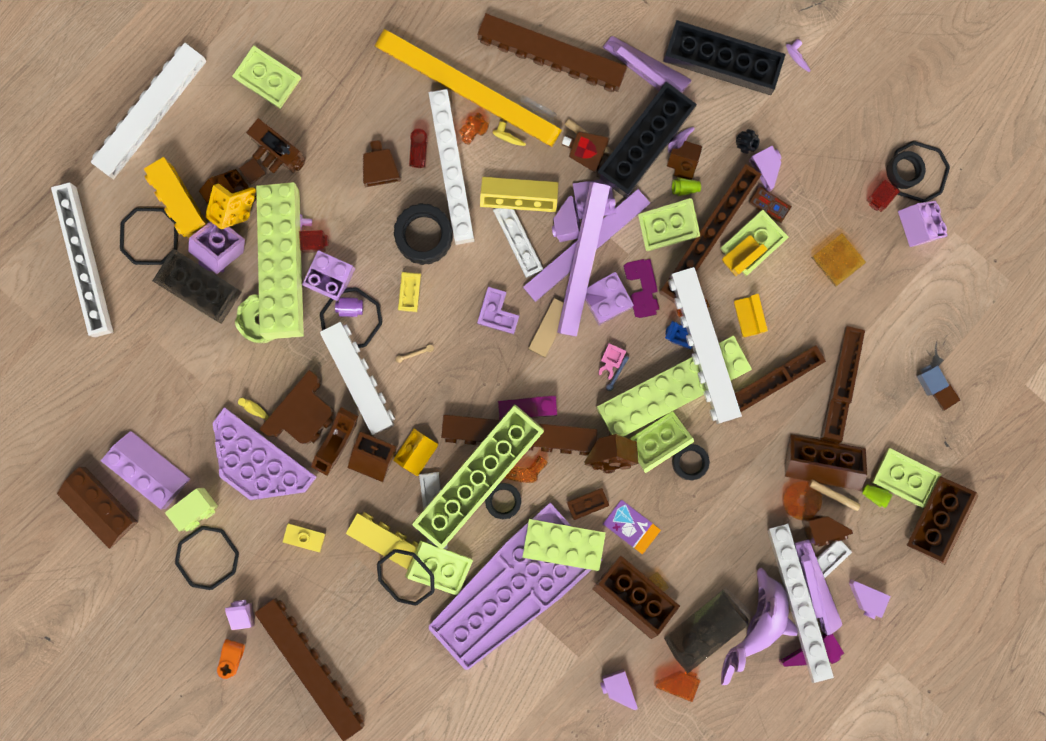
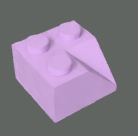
M209 222L189 238L188 252L218 274L243 254L245 239L230 227L220 229L212 222Z
M616 272L587 288L585 301L598 325L615 318L634 306Z

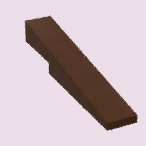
M849 326L845 327L821 440L835 443L843 441L865 330Z
M816 345L736 392L735 396L740 412L825 363L826 360Z

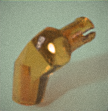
M538 455L529 468L514 466L504 478L522 483H534L538 480V474L548 462Z

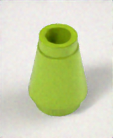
M679 177L672 181L673 195L683 196L701 191L700 181Z
M866 484L862 495L880 508L881 506L886 508L892 497V494L888 493L889 490Z

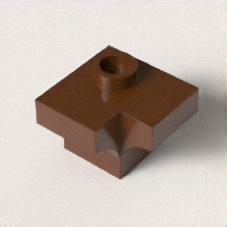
M684 141L681 148H672L667 167L675 169L673 176L692 180L702 150L701 145Z

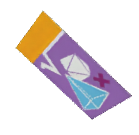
M623 500L618 503L603 523V525L642 555L661 531Z

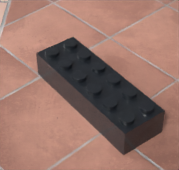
M676 20L663 62L771 96L776 88L786 54Z
M666 82L598 170L596 177L627 199L693 113L697 104Z

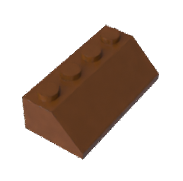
M790 434L785 459V477L805 481L812 479L821 484L861 491L867 477L866 448Z
M78 467L64 481L57 492V495L109 549L138 523L86 467Z
M940 476L907 546L930 559L946 565L978 498L977 492Z
M622 556L618 557L592 588V590L650 639L657 637L680 607L678 603Z

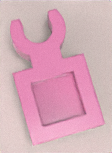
M609 343L601 359V362L606 364L600 368L598 375L601 376L602 372L607 370L609 371L608 379L610 380L613 376V367L619 369L626 351Z

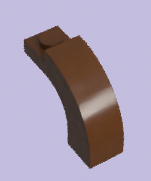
M342 407L340 408L326 440L313 459L312 468L326 476L329 475L357 425V415Z

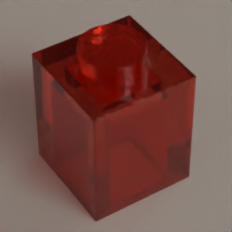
M883 180L868 197L867 201L872 209L882 212L900 191L887 180Z
M323 230L299 231L300 250L303 253H314L318 250L326 252V246H329V239Z

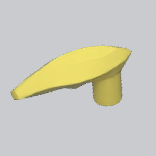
M500 121L497 130L493 131L496 137L515 145H526V143L510 133L504 132L506 128L505 122Z
M244 398L238 400V404L252 415L261 417L264 420L269 418L266 412L253 401Z

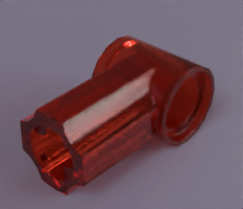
M419 128L413 130L410 135L409 167L426 168L427 144L429 140L426 132ZM419 134L425 137L421 143H417L414 140Z

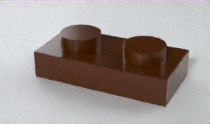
M603 488L566 502L573 520L609 506Z

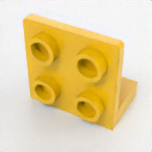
M220 184L213 185L205 218L220 229L247 221L250 217L256 189L252 187L232 194Z

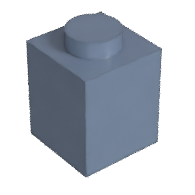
M928 365L920 370L921 374L917 375L927 396L933 395L949 386L939 366L931 367V365Z

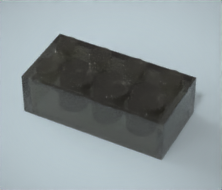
M172 249L152 280L220 324L223 323L242 293L239 289L175 249Z

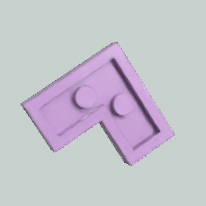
M488 287L477 324L514 335L519 315L502 311L506 292Z

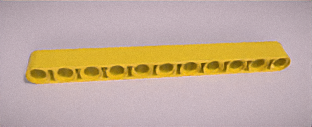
M383 29L374 45L383 52L551 147L554 146L562 131L555 125Z

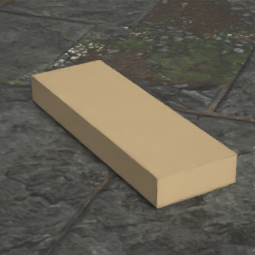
M554 298L528 348L546 358L558 334L563 302Z

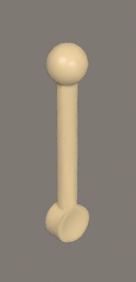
M427 345L426 348L404 356L399 355L396 357V362L401 363L404 359L427 351L433 352L434 347Z

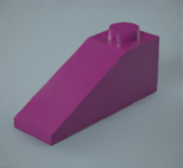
M556 396L498 401L499 420L505 416L514 404L530 418L557 416Z
M833 633L831 635H821L829 663L834 664L838 662L844 652ZM802 647L779 661L784 667L807 665Z

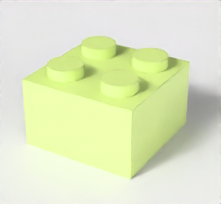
M196 488L166 511L165 514L178 531L186 530L187 532L197 528L200 525L199 521L201 519H208L215 514L214 509L218 505L205 488Z

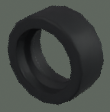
M912 151L901 152L892 157L888 162L886 168L887 177L895 187L909 189L924 179L926 173L925 163L917 153ZM902 159L910 161L915 168V176L910 181L903 180L897 172V164Z
M690 444L673 455V469L684 480L693 481L700 479L709 469L710 460L708 453L699 445ZM687 451H695L701 456L702 466L696 473H686L680 467V458Z
M499 483L485 499L488 512L495 518L502 520L510 519L520 510L522 502L517 488L507 483ZM499 490H508L514 496V506L508 512H498L492 505L493 495Z

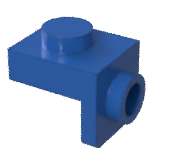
M672 321L666 329L665 338L673 344L692 349V346L689 347L686 340V335H688L686 327L683 328L682 325Z

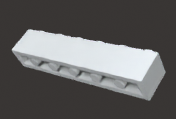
M339 322L321 331L320 334L371 434L376 435L393 426L392 421L395 418L391 410H386L384 406L386 400L382 393L378 394L375 388L378 386L373 375H368L366 370L369 367L364 358L360 359L358 355L360 349L356 342L352 343L349 337L352 333L347 324L343 325Z

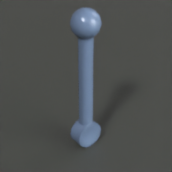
M627 355L623 359L611 383L606 386V389L608 391H612L614 389L613 385L629 359Z

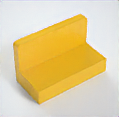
M749 235L723 257L722 261L737 277L768 249L764 244L760 246Z
M759 294L734 301L743 338L768 331Z
M413 429L393 461L415 476H418L437 449L438 444L416 429Z

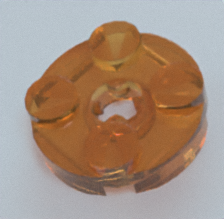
M805 481L795 482L788 486L782 498L786 513L798 520L811 519L822 506L821 493L809 487V482ZM800 495H804V498H807L804 506H800V503L797 502Z

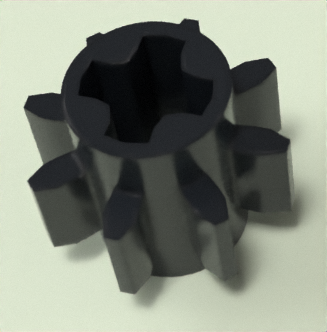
M747 129L746 132L741 131L736 137L737 148L741 149L740 152L746 154L749 151L754 152L760 143L759 135L750 129Z

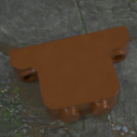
M309 370L259 430L265 435L275 436L276 438L285 430L301 444L316 443L321 437V430L323 428L327 429L334 421L332 419L334 415L333 409L315 394L321 386L320 378Z

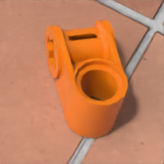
M228 639L225 640L217 667L219 677L228 679L237 673L245 644ZM229 665L231 672L226 674V670L223 667Z

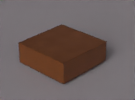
M255 158L239 168L250 185L266 175Z
M950 384L943 390L933 394V397L943 411L960 401V398Z

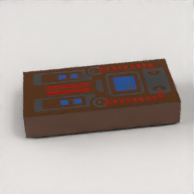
M762 187L758 188L749 202L758 210H764L768 216L779 223L783 222L792 207Z

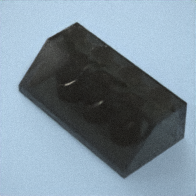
M722 590L665 636L664 639L675 659L689 673L747 627L749 619L727 593Z

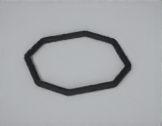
M912 141L898 148L894 156L912 145L938 152L946 166L940 190L922 199L900 192L893 184L892 186L900 196L922 203L928 202L943 193L950 165L939 148Z
M135 208L120 223V251L135 265H162L177 251L178 231L174 226V249L162 261H135L124 250V223L137 211L163 212L169 218L164 208ZM169 218L174 224H176V222L172 218Z
M347 288L343 293L356 291L376 305L379 323L365 343L358 344L359 348H363L369 344L382 325L380 305L359 288ZM331 298L320 312L322 331L326 329L323 314L334 299Z
M201 526L178 543L175 565L191 587L213 590L235 574L239 552L224 530ZM202 530L221 533L235 553L232 572L212 586L192 583L179 563L182 544Z
M394 549L378 561V581L397 602L416 606L434 593V574L415 553ZM395 553L413 556L430 575L431 591L416 602L400 599L382 580L381 564Z

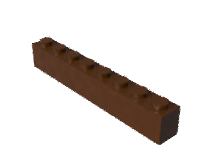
M485 13L477 34L480 43L486 46H497L502 52H513L518 58H528L537 65L550 66L555 72H566L568 76L574 79L582 78L588 84L593 86L598 84L609 92H619L627 70V66L487 13Z
M745 164L701 229L700 237L695 238L672 274L693 267L697 272L762 175L761 173ZM667 280L659 293L675 303L674 298H677L675 291H671Z
M443 415L441 438H445V442L457 443V440H465L464 444L476 445V442H482L500 420ZM539 424L544 429V432L528 450L533 451V447L541 448L542 452H552L553 449H560L562 454H572V451H579V455L588 456L596 444L597 429Z
M277 598L273 599L254 614L342 741H346L363 729L365 726L363 716L360 712H355L352 707L354 705L352 700L348 696L343 695L341 692L342 686L337 680L332 679L329 667L325 663L322 664L318 659L320 657L318 651L314 647L311 648L307 643L309 641L308 637L303 631L300 633L296 627L298 625L297 621L292 615L289 617L285 611L287 607L283 601H278Z

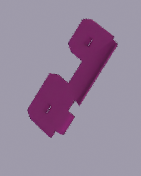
M642 259L627 262L624 265L626 279L631 281L640 279L643 290L635 292L630 296L634 305L635 317L643 318L657 315L656 310L660 309L658 301L653 299L652 293L658 292L651 260Z

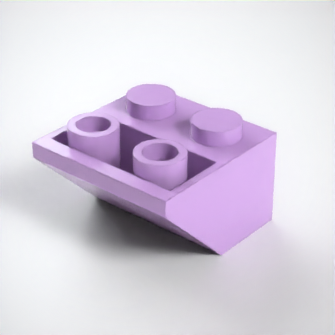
M936 201L917 203L898 211L910 247L947 237V227L942 221L941 209Z
M318 250L302 286L338 301L347 288L355 268Z

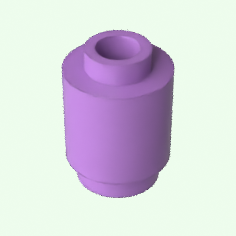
M339 298V301L335 302V313H339V317H358V315H363V300H358V298Z

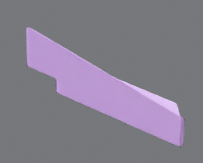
M611 36L603 46L605 50L658 91L668 82L683 93L691 83L690 78L614 36Z
M810 541L796 542L794 545L815 616L819 618L821 631L826 635H831L842 626L838 611Z

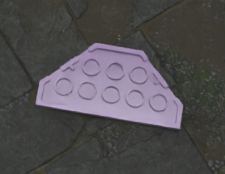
M224 408L214 420L213 430L215 432L219 476L249 500L304 493L317 478V476L227 408Z

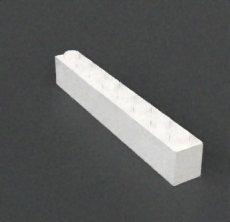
M186 43L176 49L175 56L171 61H167L164 64L163 71L159 76L157 75L153 78L149 89L142 92L138 103L128 110V115L117 124L115 132L105 139L104 146L94 153L91 163L113 180L207 62L201 54Z
M448 90L428 92L455 244L474 242Z
M70 182L51 187L88 335L99 337L114 333L77 187Z
M695 268L673 273L670 276L671 279L668 280L671 291H675L677 297L674 298L675 305L682 313L680 320L683 328L686 327L688 335H686L689 347L692 346L694 354H692L693 362L695 365H698L700 370L698 372L699 381L705 385L704 397L706 402L711 404L710 416L713 421L716 420L717 424L742 417Z
M785 524L770 528L768 530L769 538L784 589L787 592L789 606L798 630V637L811 681L816 683L834 678L789 525Z

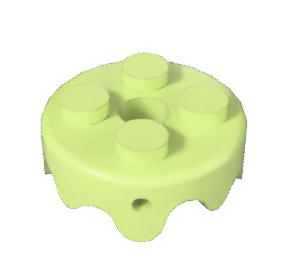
M259 295L249 296L238 306L235 320L236 328L243 337L254 343H267L274 340L265 339L260 334V325L256 323V317L259 315Z

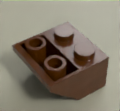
M233 169L209 178L201 187L199 193L208 204L213 185L220 184L232 194L250 187L237 169Z
M360 432L347 468L384 482L398 447Z
M617 434L599 438L584 463L586 466L592 467L593 470H602L606 474L614 473L616 469H630L631 466L639 464L637 442Z
M819 515L802 520L806 538L814 546L830 544L829 540L843 541L849 539L848 535L853 534L850 528L829 516Z

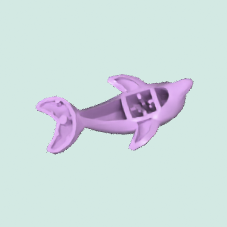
M763 568L757 570V612L748 626L745 639L737 646L731 648L725 657L721 673L722 685L730 683L734 671H744L747 656L771 646L782 634L797 636L798 634L796 625L788 618L789 601L786 590L781 583L770 578Z

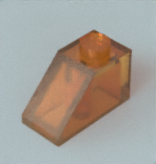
M686 669V672L680 670L655 681L654 686L693 702L701 680L696 677L697 673Z

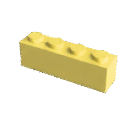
M482 177L480 207L556 212L558 182Z
M363 512V514L357 513L346 532L350 537L383 556H386L394 549L415 553L419 545L416 541H413V543L407 541V536L398 531L396 534L389 530L390 526L381 521L379 524L374 522V517L366 512ZM395 553L388 559L408 570L413 556Z

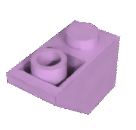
M238 600L225 608L232 630L255 626L252 602L246 603V600Z

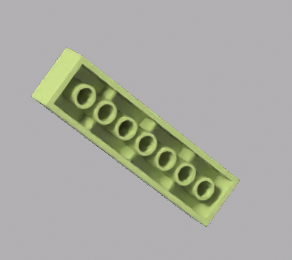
M294 182L256 186L260 334L265 339L304 336L299 189Z
M734 336L719 343L730 381L752 370ZM691 357L597 406L596 409L609 434H617L623 437L704 395L706 389L704 383L701 384L698 378L699 367L694 364Z
M514 404L419 514L412 525L442 550L540 437L544 429Z

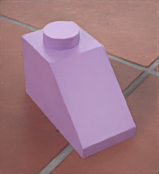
M773 146L753 155L749 160L753 168L762 174L759 179L768 192L775 186L781 165V155L777 149L774 150Z
M573 196L567 198L553 218V236L557 237L560 242L577 239L579 236L580 222Z
M850 580L849 585L859 609L865 611L864 615L873 619L876 616L882 618L891 596Z
M624 669L602 676L603 682L600 685L604 694L608 693L610 699L633 710L638 709Z

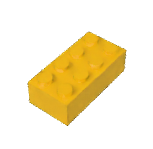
M165 157L144 168L146 172L145 179L150 186L152 185L157 190L154 193L158 200L166 205L164 210L169 218L176 222L174 226L179 234H182L184 238H190L208 224L174 166Z

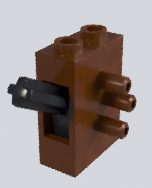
M259 118L246 132L251 140L259 146L252 156L259 160L267 152L269 155L264 159L262 165L265 168L269 167L272 173H275L281 165L293 174L296 171H300L304 166L305 158L302 153Z

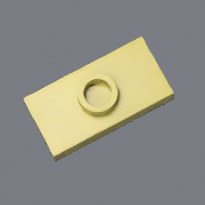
M402 272L398 311H418L421 274Z
M288 523L283 543L320 553L326 534Z

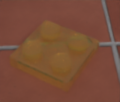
M843 233L811 257L835 287L866 263Z

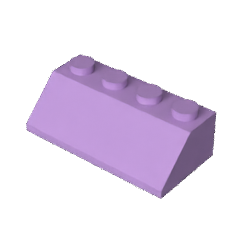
M132 431L114 444L101 460V462L160 509H167L190 480L188 476Z

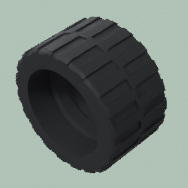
M423 203L411 205L402 211L394 225L393 233L396 245L403 256L413 263L420 265L433 264L441 260L450 250L453 239L451 225L446 214L438 207ZM421 217L435 220L441 228L439 244L426 252L412 249L408 245L405 236L408 225Z

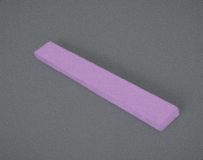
M590 182L557 333L577 336L610 186Z
M639 189L615 208L616 214L607 215L603 218L596 250L650 205V202ZM577 241L523 287L535 302L571 272Z

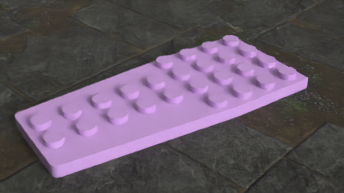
M551 503L532 518L533 520L571 526ZM527 523L501 547L429 625V630L465 670H468L557 602L591 570L522 558L528 528Z

